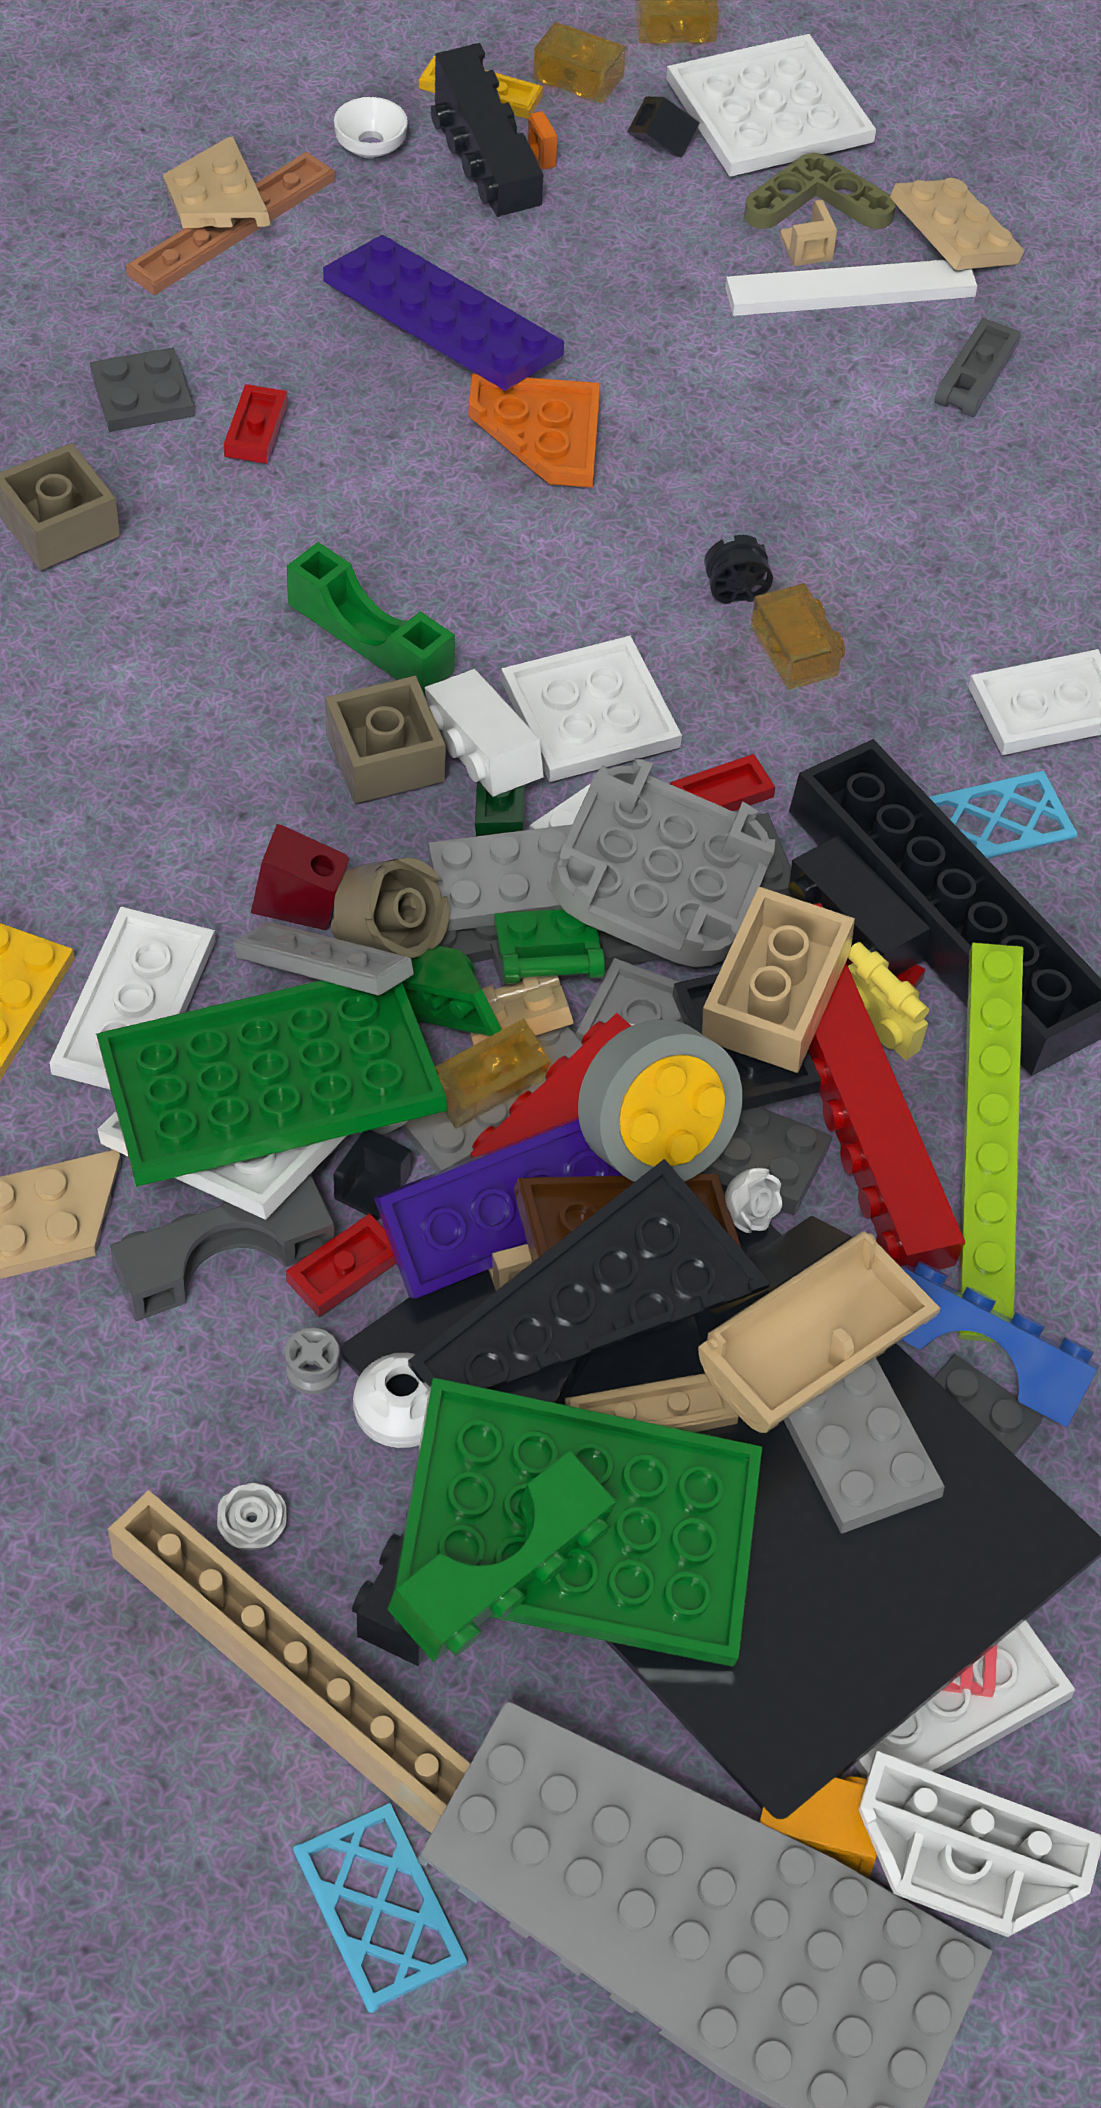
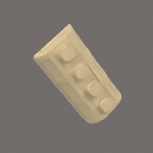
M862 1231L709 1332L707 1341L698 1348L699 1358L711 1384L730 1407L752 1429L759 1433H767L817 1396H821L830 1390L839 1381L870 1360L880 1356L886 1349L923 1324L937 1317L940 1307L880 1247L871 1233L868 1234Z

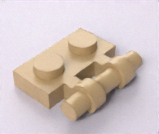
M558 976L522 978V981H519L518 984H509L494 989L493 985L481 988L503 1032L496 1038L472 1032L470 1034L476 1053L480 1054L574 1024Z

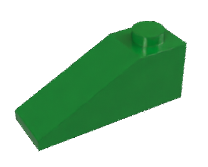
M436 946L434 949H427L421 956L412 960L414 975L402 981L417 1021L495 1038L503 1032L474 976L472 962L461 950Z

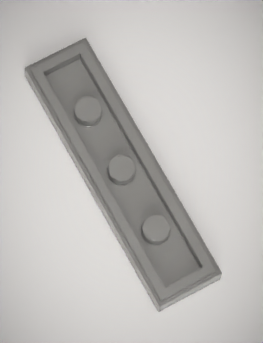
M266 922L234 941L237 958L375 995L383 994L414 975L411 958L272 922Z

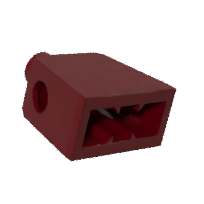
M276 824L261 863L251 913L327 930L334 913L335 895L347 871L349 857L345 853L288 827Z

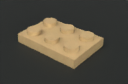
M947 178L935 181L916 180L909 183H895L890 195L892 201L955 270L1019 264L1025 250L1015 241L1011 232L1002 227L990 214V210L973 196L968 190L967 185L961 180Z

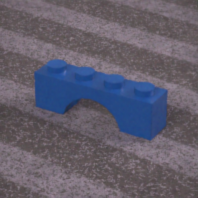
M919 1261L916 1268L909 1265L901 1267L940 1307L937 1317L923 1324L901 1340L921 1350L938 1336L953 1331H973L990 1337L1006 1350L1015 1365L1019 1382L1018 1402L1065 1427L1069 1426L1100 1365L1090 1360L1094 1353L1092 1350L1064 1337L1061 1345L1041 1335L1045 1328L1044 1325L1024 1314L1015 1312L1011 1319L993 1310L996 1301L974 1288L967 1286L964 1293H961L947 1286L944 1283L948 1276L926 1263Z

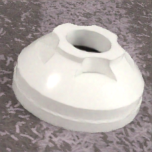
M361 97L345 103L335 113L334 128L336 138L348 151L361 157L372 159L387 155L397 149L406 138L407 116L400 106L390 100L378 97ZM368 137H374L382 142L367 143L360 141Z
M394 1353L377 1359L363 1370L355 1386L353 1409L357 1423L371 1439L385 1446L410 1448L418 1446L420 1443L429 1391L408 1366V1360L416 1355L413 1353ZM408 1374L417 1380L419 1386L412 1394L400 1397L390 1393L386 1388V1384L395 1375Z

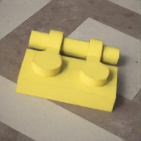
M858 942L851 947L848 956L853 962L848 966L880 1042L886 1048L894 1049L906 1061L921 1050L928 1027V1022L924 1018L928 1014L929 1008L918 998L919 991L908 981L901 982L888 969V961L877 951L871 953L861 942Z

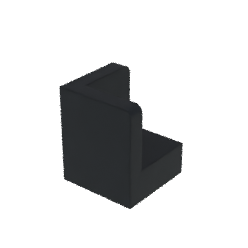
M645 96L627 132L638 140L654 141L672 155L682 157L700 122L665 97Z
M373 1130L363 1131L334 1172V1199L365 1215L370 1213L376 1220L381 1219L374 1197L405 1185L411 1176V1149Z

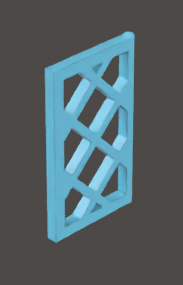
M1044 771L929 797L938 807L949 805L956 808L950 819L955 825H957L963 812L989 822L981 837L961 830L987 859L1073 839L1078 835ZM1038 784L1043 797L1038 803L1014 792L1017 788ZM991 794L1002 798L994 813L969 803L971 799ZM1009 801L1035 811L1026 827L1001 817ZM1044 815L1057 820L1062 830L1042 834L1033 829L1040 816ZM996 825L1021 835L1019 840L998 845L987 841Z
M391 1803L309 1841L296 1844L293 1847L294 1854L369 2013H374L380 2006L467 1964V1959L418 1862ZM385 1821L396 1844L392 1857L360 1847L366 1829ZM353 1836L351 1843L343 1841ZM325 1848L346 1853L335 1884L320 1879L310 1855ZM355 1857L388 1868L377 1899L344 1888ZM397 1871L412 1877L423 1900L419 1913L386 1902ZM340 1898L373 1909L362 1940L346 1935L335 1911ZM381 1913L415 1923L404 1955L370 1944ZM424 1927L438 1931L450 1957L433 1965L413 1959ZM366 1954L400 1966L392 1985L375 1993L373 1992L362 1969ZM409 1969L416 1971V1973L406 1977Z

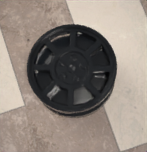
M734 535L735 541L725 544L723 540L718 541L707 551L704 559L713 597L723 604H731V602H737L734 600L754 602L764 596L773 583V575L764 544L760 545L755 537L749 535ZM756 585L761 586V588L756 590L755 592L751 590Z

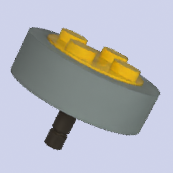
M666 1019L644 1021L628 1027L614 1036L602 1047L591 1062L579 1093L578 1116L580 1127L586 1142L594 1153L631 1181H637L663 1159L670 1164L683 1181H687L708 1168L721 1155L730 1142L741 1114V1079L737 1067L728 1053L721 1046L690 1026Z

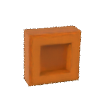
M543 111L531 113L528 121L529 146L541 169L556 167L558 136Z

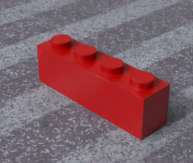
M618 1013L614 1014L606 1023L599 1021L594 1024L584 1035L581 1041L582 1046L570 1058L562 1056L549 1068L545 1075L546 1081L533 1093L528 1090L521 1094L510 1107V1115L497 1128L489 1126L476 1138L472 1145L473 1151L470 1153L471 1159L579 1117V1093L591 1062L609 1040L626 1028L631 1027V1025Z

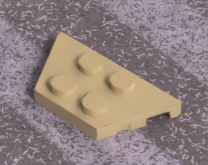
M233 136L220 141L163 174L168 195L182 228H203L206 226H215L217 228L233 227L234 218H255L257 227L271 225L267 208Z
M110 1150L0 1177V1279L96 1256L102 1236L101 1227L109 1211L112 1200L111 1192L117 1172H120L122 1165L120 1152Z

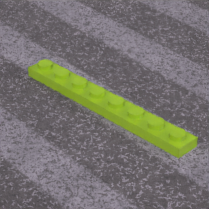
M972 943L969 950L960 1229L966 1243L960 1253L959 1292L964 1293L968 1286L988 1295L996 1301L993 1310L1012 1319L1014 1316L1023 947ZM957 1331V1339L996 1342L990 1337L977 1332Z

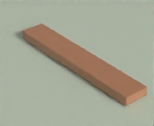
M306 151L257 182L255 185L267 208L270 222L335 181V171ZM234 218L233 227L217 228L215 226H206L203 228H184L126 265V275L153 295H156L261 227H257L255 218Z

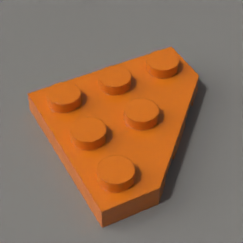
M472 373L468 416L548 484L593 487L600 383L527 377L504 391L478 374Z

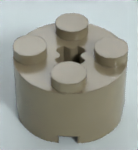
M406 857L352 867L345 872L335 895L334 918L331 922L332 934L339 940L406 956L407 958L418 957L427 949H434L442 941L450 916L448 897L441 896L440 889L436 883L441 880L437 873L428 864L415 858Z

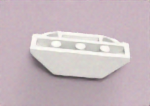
M876 1751L858 1811L893 1894L1006 1937L1012 1936L1090 1894L1101 1852L1100 1834L885 1753Z

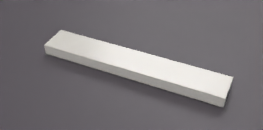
M947 260L727 276L725 289L733 316L975 297L977 283L972 269L955 270Z

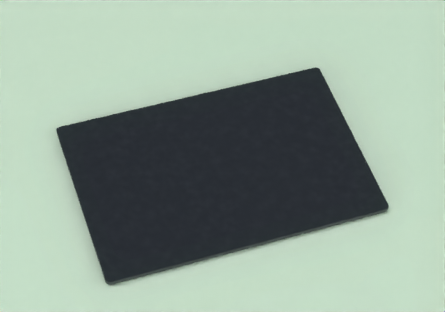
M721 1184L725 1195L728 1186ZM769 1224L766 1230H752L751 1233H746L735 1226L741 1249L748 1257L781 1236L771 1224ZM485 1270L419 1298L406 1299L346 1341L341 1349L343 1360L360 1377L364 1369L383 1356L394 1353L417 1354L496 1292L489 1271ZM694 1316L592 1353L567 1398L705 1373L698 1350L699 1346L704 1342L701 1340ZM896 1343L886 1349L876 1359L945 1486L943 1496L841 1534L784 1420L767 1433H759L752 1429L740 1416L737 1424L695 1432L762 1446L739 1659L732 1667L606 1641L762 1810L764 1807L776 1819L789 1817L831 1780L840 1777L1101 1557V1536ZM408 1374L395 1375L386 1384V1388L390 1393L400 1397L412 1394L419 1386L417 1380Z

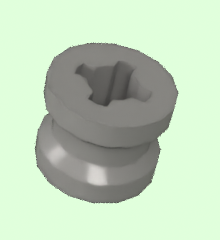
M306 1328L294 1333L288 1340L285 1348L286 1373L291 1386L299 1392L309 1395L321 1394L331 1389L337 1382L340 1374L339 1346L334 1336L326 1330L319 1328ZM306 1364H309V1365H315V1364H316L319 1368H318V1369H316V1368H315V1369H310V1368L305 1369V1368H303V1367H304Z

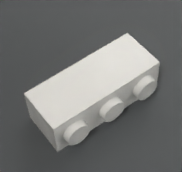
M475 669L425 687L426 701L449 754L453 758L458 757L466 766L471 779L474 782L480 781L492 797L543 778L540 739Z

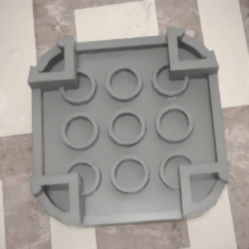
M635 758L632 766H614L610 769L602 766L592 779L588 792L555 861L550 882L555 899L568 914L579 921L675 963L690 967L712 966L726 959L758 886L760 887L774 855L776 840H769L767 832L755 819L759 811L742 802L738 813H735L649 775L653 762Z

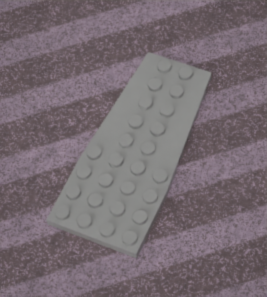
M506 1702L503 1705L418 1857V1862L426 1868L429 1864L458 1884L460 1886L458 1891L475 1903L478 1899L510 1921L511 1923L508 1927L525 1939L530 1935L561 1957L559 1963L578 1976L581 1973L585 1974L611 1993L609 1996L611 2000L631 2014L634 2011L640 2013L661 2028L659 2034L724 2080L771 2108H924L993 1952L834 1858L511 1702Z

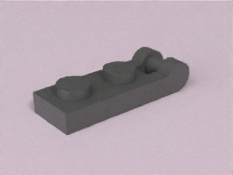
M982 317L942 379L934 402L945 407L952 404L962 408L963 414L975 417L984 398L1018 346L1021 332ZM960 385L962 387L970 389V391L967 392L962 389H959L958 386Z

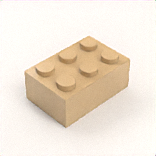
M758 886L703 1007L702 1035L721 1047L798 1073L850 954L855 918Z

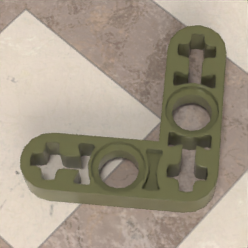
M808 153L795 160L750 193L746 198L744 218L749 225L760 229L772 228L817 196L864 226L881 229L890 226L893 222L896 204L890 198V194L829 157L819 153ZM788 188L793 189L798 193L786 194L779 190ZM844 188L849 189L854 193L842 194L840 192H837L836 190Z

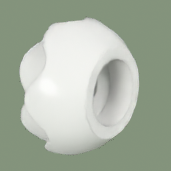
M747 1169L734 1177L726 1189L725 1201L733 1223L738 1229L746 1233H751L752 1230H766L772 1217L776 1216L782 1208V1198L779 1194L781 1182L778 1178L769 1174V1169Z
M258 1483L239 1485L229 1494L223 1496L219 1502L217 1527L222 1537L235 1548L247 1551L264 1549L272 1545L285 1529V1501L281 1495L274 1493L268 1486ZM249 1516H255L257 1517V1520L255 1522H249L247 1521V1518Z

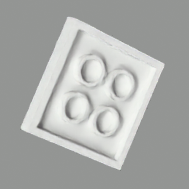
M631 635L501 668V682L516 714L540 739L542 767L549 782L598 770L602 766L609 767L635 760V758L639 759L681 748L682 734Z

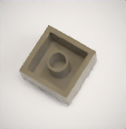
M73 443L0 472V518L40 571L120 537L116 497Z
M416 676L325 697L326 735L354 804L445 782L446 745Z

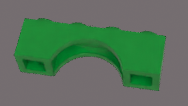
M320 542L315 543L286 566L288 604L395 679L399 680L416 676L423 694L426 696L425 687L443 681L454 673L455 634L421 611L407 621L394 618L385 613L365 593L355 575L352 564Z
M569 1450L527 1484L517 1505L524 1525V1544L517 1553L504 1561L482 1566L464 1564L440 1553L395 1589L387 1609L433 1662L449 1650L454 1656H457L477 1640L482 1633L478 1626L494 1614L498 1620H501L518 1607L526 1597L522 1590L536 1579L542 1585L553 1579L567 1565L568 1560L565 1555L580 1544L584 1550H587L597 1543L611 1527L606 1520L617 1501Z

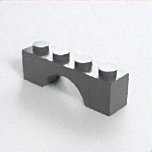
M309 1174L266 1220L225 1201L221 1206L198 1214L190 1213L179 1216L170 1224L147 1232L137 1231L128 1234L121 1241L111 1244L110 1248L114 1272L135 1321H139L186 1304L187 1288L191 1276L200 1264L214 1254L234 1248L255 1249L269 1254L285 1267H289L333 1239L335 1234L332 1218L311 1174Z

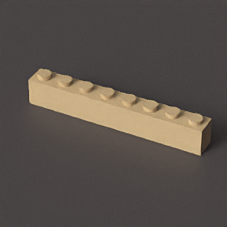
M148 1490L108 1528L113 1558L427 1831L432 1833L470 1763Z

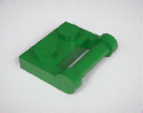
M564 909L494 913V931L503 984H518L520 978L587 974L589 979L604 978V953L600 947L597 929L579 921Z

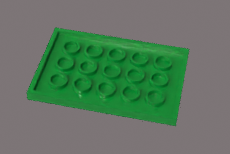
M320 980L96 1033L136 1187L448 1111L446 1094L402 982L381 995H375Z
M432 1379L427 1398L393 1594L399 1585L440 1553L455 1561L479 1566L504 1561L517 1553L524 1544V1525L517 1505L527 1484L570 1450L617 1501L606 1520L611 1527L589 1549L584 1550L579 1544L566 1554L567 1565L549 1582L542 1585L536 1579L522 1590L526 1596L525 1599L509 1615L501 1620L732 1667L739 1659L762 1446L443 1379ZM494 1614L490 1616L491 1618L498 1619Z

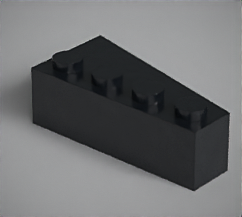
M481 43L435 53V105H432L430 110L432 122L437 130L442 129L446 135L450 152L452 154L457 153L460 157L465 176L468 179L473 178L477 184L478 193L483 204L489 203L497 217L541 206L543 173L524 133L517 134L515 114L509 102L501 104L496 89L499 87V81L494 70L485 71L483 67L485 52Z

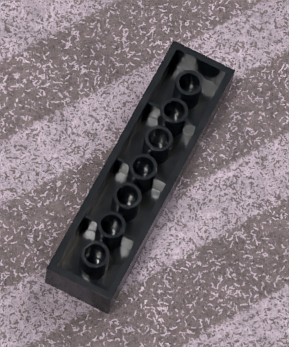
M874 739L799 773L789 812L819 845L839 835L931 928L925 961L967 1007L969 950L972 943L1023 947L1020 1064L1031 1076L1101 1039V978Z

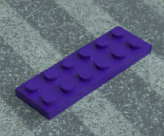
M383 234L323 267V281L504 391L564 355V341Z
M579 1117L374 1197L409 1298H419L493 1268L492 1253L527 1244L513 1190L517 1178L622 1176L621 1173L602 1160L590 1148L582 1133Z

